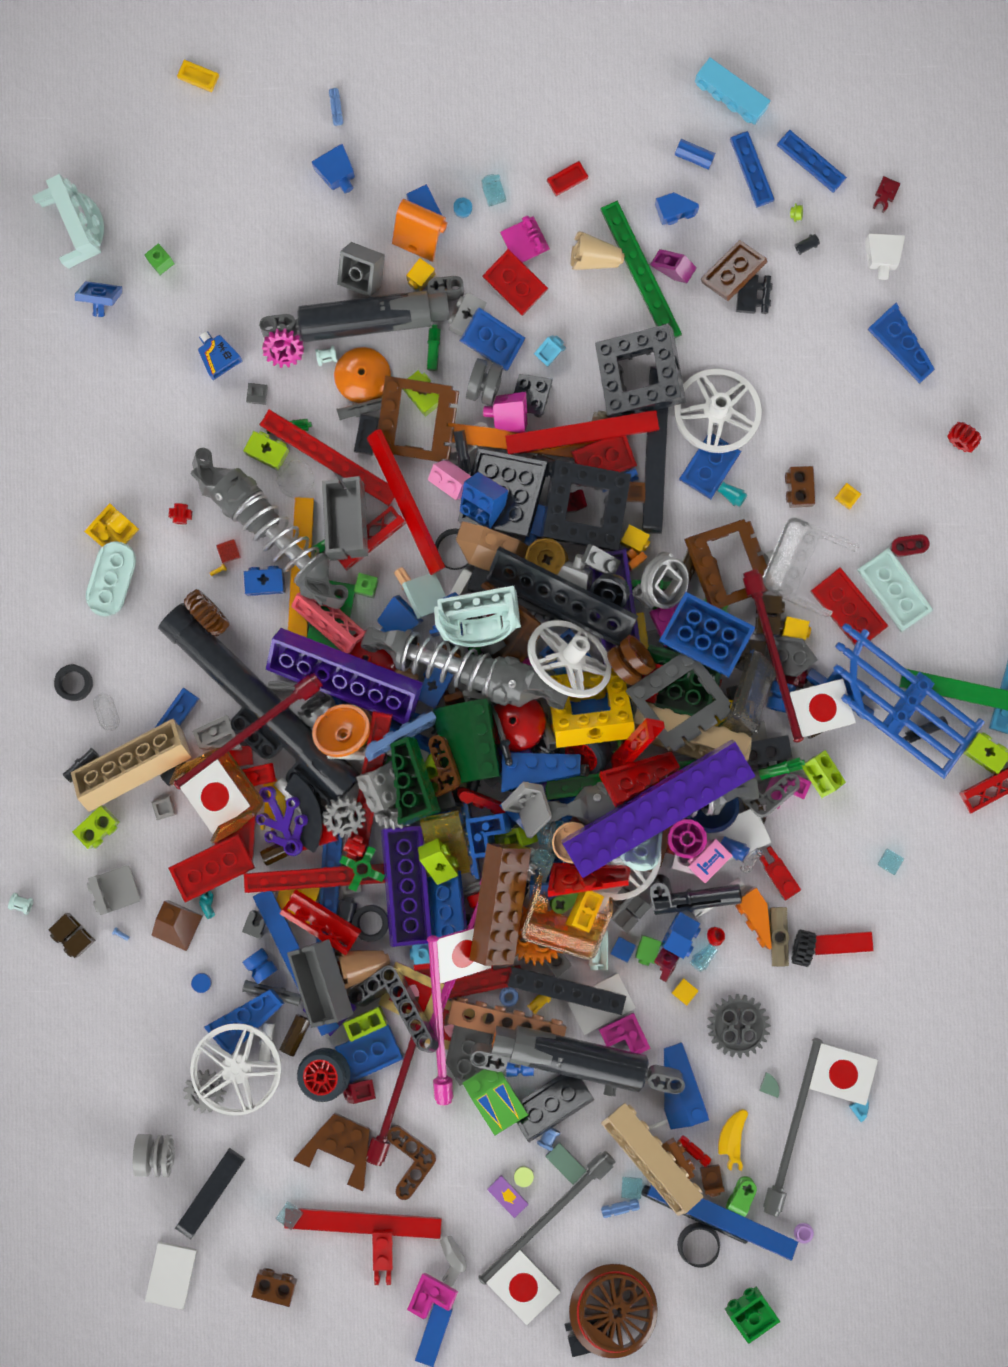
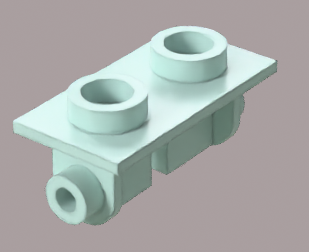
M592 930L591 934H589V948L592 949V952H589L588 966H590V970H608V931Z

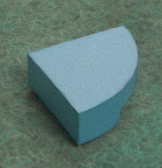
M868 1100L866 1105L856 1102L849 1105L850 1109L862 1123L867 1117L869 1109Z

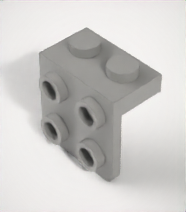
M392 761L372 772L356 777L358 786L366 798L367 806L372 812L385 810L396 804L395 773Z
M521 783L502 803L504 811L519 813L526 837L532 838L552 817L543 786L539 784Z
M127 865L88 878L89 883H87L90 894L93 893L95 899L93 905L96 912H99L100 915L132 905L141 900L131 868Z

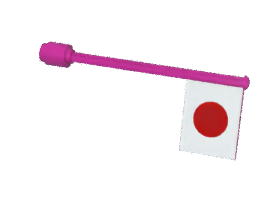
M474 927L441 937L432 935L427 938L429 944L435 1035L439 1041V1047L436 1050L438 1076L433 1080L434 1099L438 1105H448L454 1097L453 1080L446 1072L440 983L491 968V966H484L469 960Z

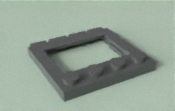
M682 653L626 690L627 695L645 719L660 720L645 700L693 669L708 694H711L715 701L669 732L665 728L657 737L666 749L670 747L673 752L685 745L683 737L687 742H690L702 733L698 727H701L705 732L717 724L715 716L721 721L732 714L729 708L731 706L730 701L704 665Z

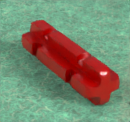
M682 1135L677 1142H681L685 1151L697 1161L699 1160L704 1167L710 1164L711 1158L704 1154L693 1142H689L690 1140L686 1136Z

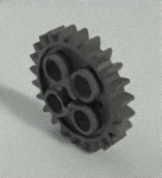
M736 994L735 999L728 995L727 1002L721 998L722 1005L720 1006L715 1003L717 1010H710L714 1016L707 1018L712 1022V1024L707 1025V1028L712 1029L708 1035L714 1036L711 1042L713 1044L718 1042L716 1047L718 1050L722 1047L724 1048V1055L730 1051L732 1058L735 1053H737L739 1058L742 1057V1053L749 1057V1051L756 1054V1047L763 1048L760 1042H767L764 1035H770V1033L765 1028L771 1027V1025L765 1023V1021L769 1019V1016H763L766 1009L759 1010L761 1003L758 1002L754 1005L755 999L753 997L747 1001V995L745 994L742 999H740L739 994ZM738 1008L740 1009L739 1022L743 1024V1027H740L741 1043L737 1042L738 1029L734 1027V1025L738 1024L736 1013ZM728 1011L733 1012V1019L731 1021L724 1020V1014ZM746 1011H752L753 1017L749 1021H745L743 1018ZM749 1030L752 1031L753 1038L751 1040H745V1032ZM728 1031H733L734 1038L731 1041H726L724 1038L725 1033Z

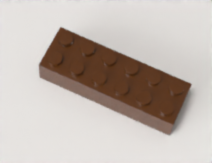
M487 843L469 960L484 966L514 964L531 848L518 844Z

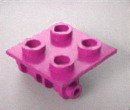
M525 216L522 218V222L500 232L507 248L522 263L550 250L534 216L530 218Z

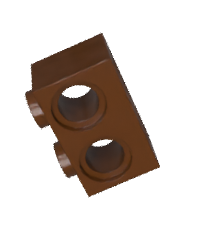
M813 466L790 467L788 472H785V484H788L789 490L786 491V503H789V508L813 507L815 505ZM795 474H801L803 481H796ZM797 492L804 495L803 501L797 500L795 496Z
M269 1268L260 1269L257 1273L251 1297L290 1307L297 1279L288 1273L280 1275L274 1273L275 1271ZM261 1280H268L270 1287H263ZM280 1285H287L289 1292H282Z

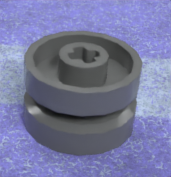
M477 358L468 383L466 399L476 401L481 391H483L481 396L482 404L492 406L501 384L503 365L493 363L487 373V361Z

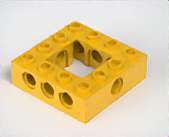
M611 668V677L608 684L598 694L585 698L568 696L564 709H556L550 706L557 748L628 739L634 732V720L629 696L626 693V682L617 675L613 668ZM588 671L582 672L584 690L592 689L599 685L604 676ZM567 674L550 676L558 683L572 688ZM606 693H608L609 711L572 715L570 701L598 700L604 698Z

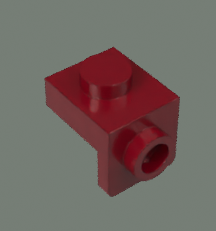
M583 489L570 492L567 513L577 512L587 507Z

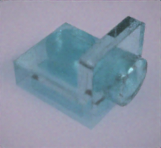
M490 174L485 176L481 180L488 207L506 202L500 175Z
M541 849L536 850L532 864L538 866L537 872L540 874L537 881L545 883L552 868L555 855Z

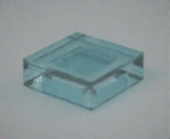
M886 849L877 865L895 875L904 858Z
M622 1177L621 1198L641 1199L642 1178Z
M287 1201L275 1219L292 1230L303 1212Z

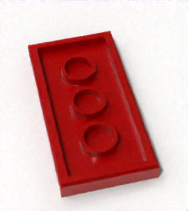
M841 567L810 591L854 646L857 640L842 629L844 623L849 624L852 629L857 630L860 634L863 629H866L869 632L867 637L869 641L888 627V624Z
M238 833L168 869L186 903L256 867Z

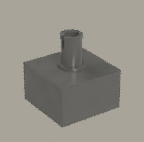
M350 242L340 251L337 285L371 297L381 288L385 254Z

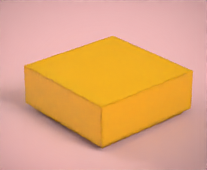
M845 483L834 499L850 510L861 493L848 483Z
M683 978L671 993L687 1006L699 990Z

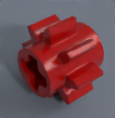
M174 503V508H169L168 517L173 519L172 523L186 525L187 520H192L193 511L188 509L187 504Z
M355 835L354 838L348 837L343 851L347 852V858L355 860L356 856L362 857L367 845L362 843L363 837Z

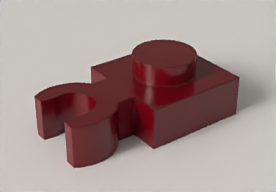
M883 176L875 196L880 198L874 202L873 209L878 204H882V213H884L888 208V201L893 202L901 183Z

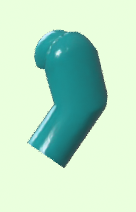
M211 890L202 894L199 900L200 907L207 919L215 916V912L211 907L214 898Z

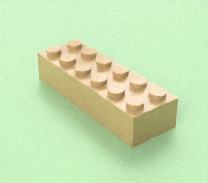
M647 703L658 718L664 721L667 732L691 717L686 714L674 713L667 708H658L652 703ZM638 709L633 718L634 731L645 720ZM712 726L705 732L701 727H698L702 734L690 742H687L683 737L685 745L675 751L699 759L728 741L734 740L747 761L750 755L752 737L742 732L730 731L723 726ZM658 737L650 743L665 748Z
M171 719L72 771L71 776L77 799L90 812L192 757L184 732L175 720Z
M624 1103L604 1119L601 1124L677 1216L687 1213L703 1198L702 1190L696 1183L692 1184L687 1178L689 1175L684 1168L677 1166L674 1156L662 1148L663 1144L657 1136H652L648 1131L650 1129L643 1120L640 1121L637 1118L635 1109L631 1105L627 1106Z

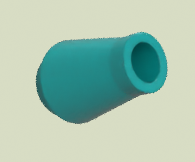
M725 482L718 489V492L733 506L740 507L747 497V494L744 492L745 490Z

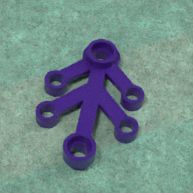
M271 786L261 788L259 798L261 801L269 803L276 820L269 818V815L266 813H261L257 815L256 822L259 825H266L281 831L285 837H279L274 830H271L264 835L266 842H273L283 846L284 851L290 856L299 855L303 849L300 836L303 826L308 823L306 815L296 816L294 820L296 825L292 835L290 825L294 810L300 805L299 799L297 797L287 799L285 816H283L275 799L276 790ZM261 816L264 817V819H265L264 822H262ZM300 817L303 819V824L299 821ZM269 834H272V840L270 839Z

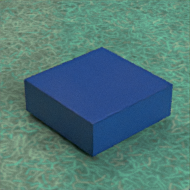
M618 937L610 954L628 963L636 945Z

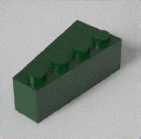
M405 737L391 743L398 825H409L441 812L417 739Z

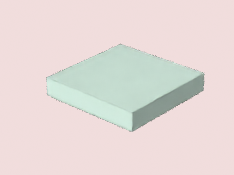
M429 573L402 584L417 619L433 614L434 607L438 606L437 600L446 596L436 574L430 575Z

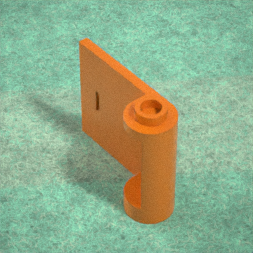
M402 199L396 213L392 244L433 262L438 236L440 233L445 232L448 222H445L446 217L406 199Z

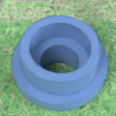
M507 987L501 990L499 999L504 1006L511 1007L518 1002L519 995L514 988ZM507 993H511L513 995V998L511 1000H507L505 998V995Z

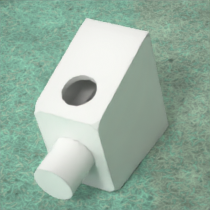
M869 233L865 239L869 269L878 270V279H889V270H896L905 240L904 235Z

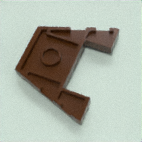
M334 1113L295 1156L293 1161L310 1167L317 1149L355 1165L347 1185L363 1191L365 1188L366 1155L369 1146L370 1128Z

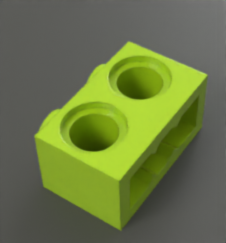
M826 750L813 756L805 762L806 765L802 766L821 798L833 793L846 783Z
M101 805L76 827L72 833L87 849H92L93 847L96 849L104 842L102 839L107 834L110 836L118 829L117 825L120 822L105 805ZM104 816L109 820L106 827H103L100 823ZM88 830L94 832V838L91 841L86 837Z

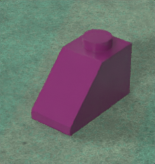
M659 249L650 263L653 268L674 281L686 284L697 269L686 255Z

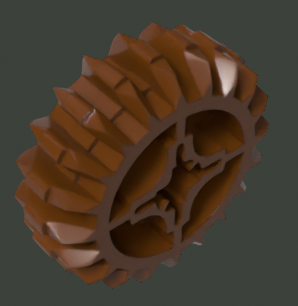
M195 589L184 599V604L190 613L212 635L219 636L230 626L223 612L202 591Z

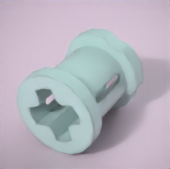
M334 345L324 350L315 349L319 366L331 361L338 362Z
M13 893L8 909H16L28 915L33 905V899H26L18 896L17 893Z

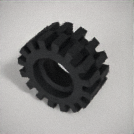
M798 930L792 948V964L809 967L815 952L814 949L816 948V933Z

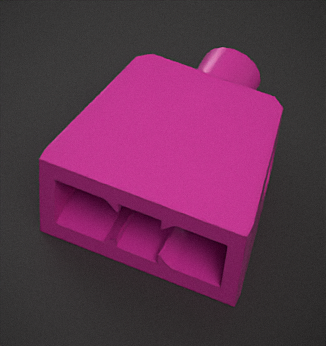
M526 392L496 396L493 406H484L483 416L494 418V427L496 429L524 433L528 425Z

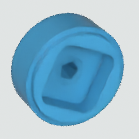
M464 197L458 198L453 205L454 213L460 218L468 217L472 212L471 201Z

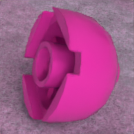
M682 819L670 828L668 844L677 856L693 858L705 849L707 834L698 822L691 819Z

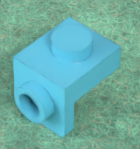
M429 944L412 945V948H410V959L414 960V965L430 963Z

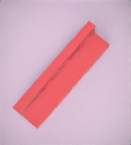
M300 592L296 594L291 607L342 652L350 654L356 643L363 639L365 631L340 609H334L323 604L322 606L330 609V612L324 611L315 599L304 597ZM335 618L341 619L344 624L336 622ZM349 630L355 631L358 634V636H352L349 633Z

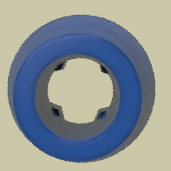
M726 836L721 841V844L733 855L732 857L736 861H743L750 850L747 844Z

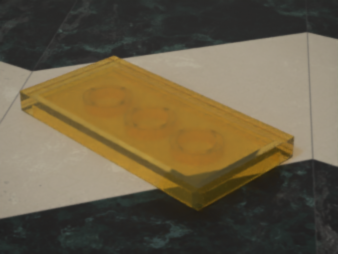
M454 811L421 818L420 824L425 844L439 838L443 844L448 846L450 855L456 857L459 863L457 870L461 871V874L471 872L459 812Z

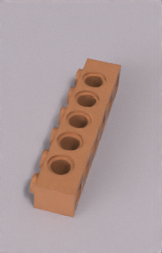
M457 996V999L452 998L447 1018V1024L494 1034L496 1026L504 1027L502 1026V1020L506 1017L512 1019V1024L505 1028L515 1030L517 1025L521 1026L522 1023L529 1022L531 1023V1029L540 1030L542 1027L547 1026L550 1028L549 1033L565 1036L567 1028L563 1021L558 1019L547 1021L541 1015L525 1016V1012L520 1010L508 1012L506 1007L495 1005V1008L487 1007V1003L476 1001V1004L468 1002V998ZM471 1008L475 1011L472 1018L464 1016L466 1009ZM486 1013H491L494 1016L493 1020L489 1023L483 1021V1016Z

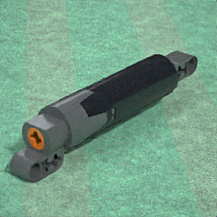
M459 276L433 278L428 282V290L303 305L298 307V319H295L290 314L266 316L260 320L259 326L263 337H269V332L275 334L276 329L283 332V329L286 328L287 333L294 331L293 336L299 330L303 342L431 327V322L450 319L448 301L458 300L460 296L463 297L464 284ZM454 286L459 287L458 289H452Z
M518 1025L515 1030L496 1026L491 1045L478 1042L471 1047V1063L478 1068L496 1072L505 1070L507 1062L634 1092H640L644 1087L645 1081H648L652 1089L672 1094H679L685 1088L683 1075L680 1070L661 1065H651L648 1068L649 1060L646 1055ZM482 1053L483 1056L478 1057L475 1054ZM673 1080H679L677 1083H671Z

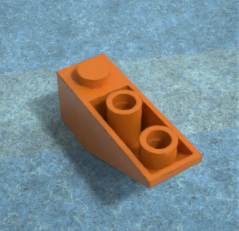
M753 887L742 895V904H736L735 907L741 915L744 914L748 919L746 924L751 931L755 930L759 936L756 939L760 946L770 950L772 946L768 905L758 889Z

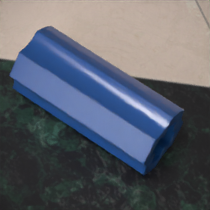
M684 139L680 140L675 151V156L708 170L716 154Z

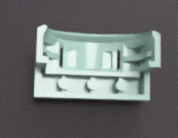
M58 174L46 180L49 188L33 195V199L36 204L39 203L42 207L56 203L76 249L59 257L61 263L70 269L101 253L99 246L104 235V221L94 201L86 195L79 193L77 187L71 184L68 178L65 179ZM80 205L83 208L85 215L82 212L80 213L78 209Z
M514 586L438 599V607H434L436 628L443 640L460 646L481 647L491 645L506 638L515 628L521 627L517 592ZM493 613L495 614L486 618L465 620L471 617H477ZM461 622H462V628H463V635H461V629H460V623H461Z

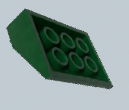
M650 644L647 649L653 657L655 664L664 665L681 654ZM704 665L719 686L721 673ZM692 669L660 690L657 695L656 704H652L658 708L670 709L675 713L693 716L715 700L711 694L707 693Z
M479 699L433 709L436 716L437 735L447 739L461 777V783L502 776L490 699ZM447 757L441 759L443 768H446L449 764ZM450 777V780L446 781L445 784H452V781L455 780L454 777Z

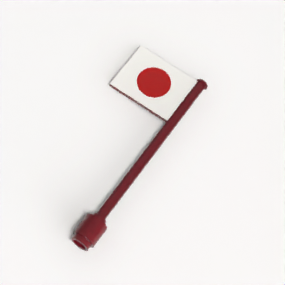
M758 569L743 573L744 578L742 580L747 597L751 596L756 605L793 734V742L798 743L803 741L806 736L855 724L856 721L852 708L841 699L844 694L848 695L843 679L789 692L762 598L763 593L766 592L762 575L758 572Z
M315 673L312 675L308 674L294 685L295 690L290 696L178 780H174V786L183 791L213 835L251 807L219 759L298 699L301 700L303 698L306 701L320 691V687L323 684Z

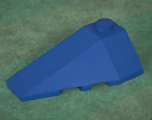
M683 1043L664 1048V1066L680 1070L685 1083L684 1090L679 1094L664 1092V1112L670 1129L691 1127L709 1121ZM679 1080L671 1081V1083L679 1082Z

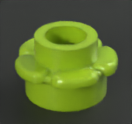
M795 203V206L791 207L790 218H794V222L802 220L803 205Z

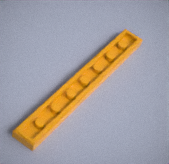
M295 497L293 526L299 527L297 538L304 536L309 538L308 548H311L314 498ZM293 529V537H294V536H295V533H296V530H295V529ZM301 540L296 544L303 549L306 540ZM312 551L307 553V555L310 558L312 556ZM295 565L291 568L288 630L307 637L308 621L291 607L296 594L300 592L299 587L294 583V578L300 571Z

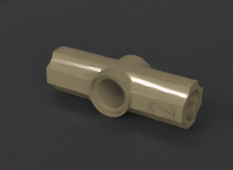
M770 907L771 965L777 967L789 966L787 907ZM779 931L784 934L781 942L775 940V934Z

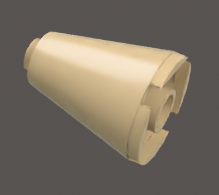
M577 232L574 238L577 243L575 246H572L570 264L573 266L572 270L618 268L620 264H623L624 253H622L621 248L584 232Z

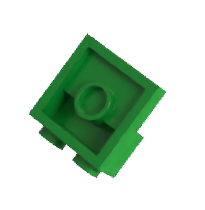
M757 1286L747 1288L742 1297L730 1300L727 1307L724 1308L748 1344L781 1322Z

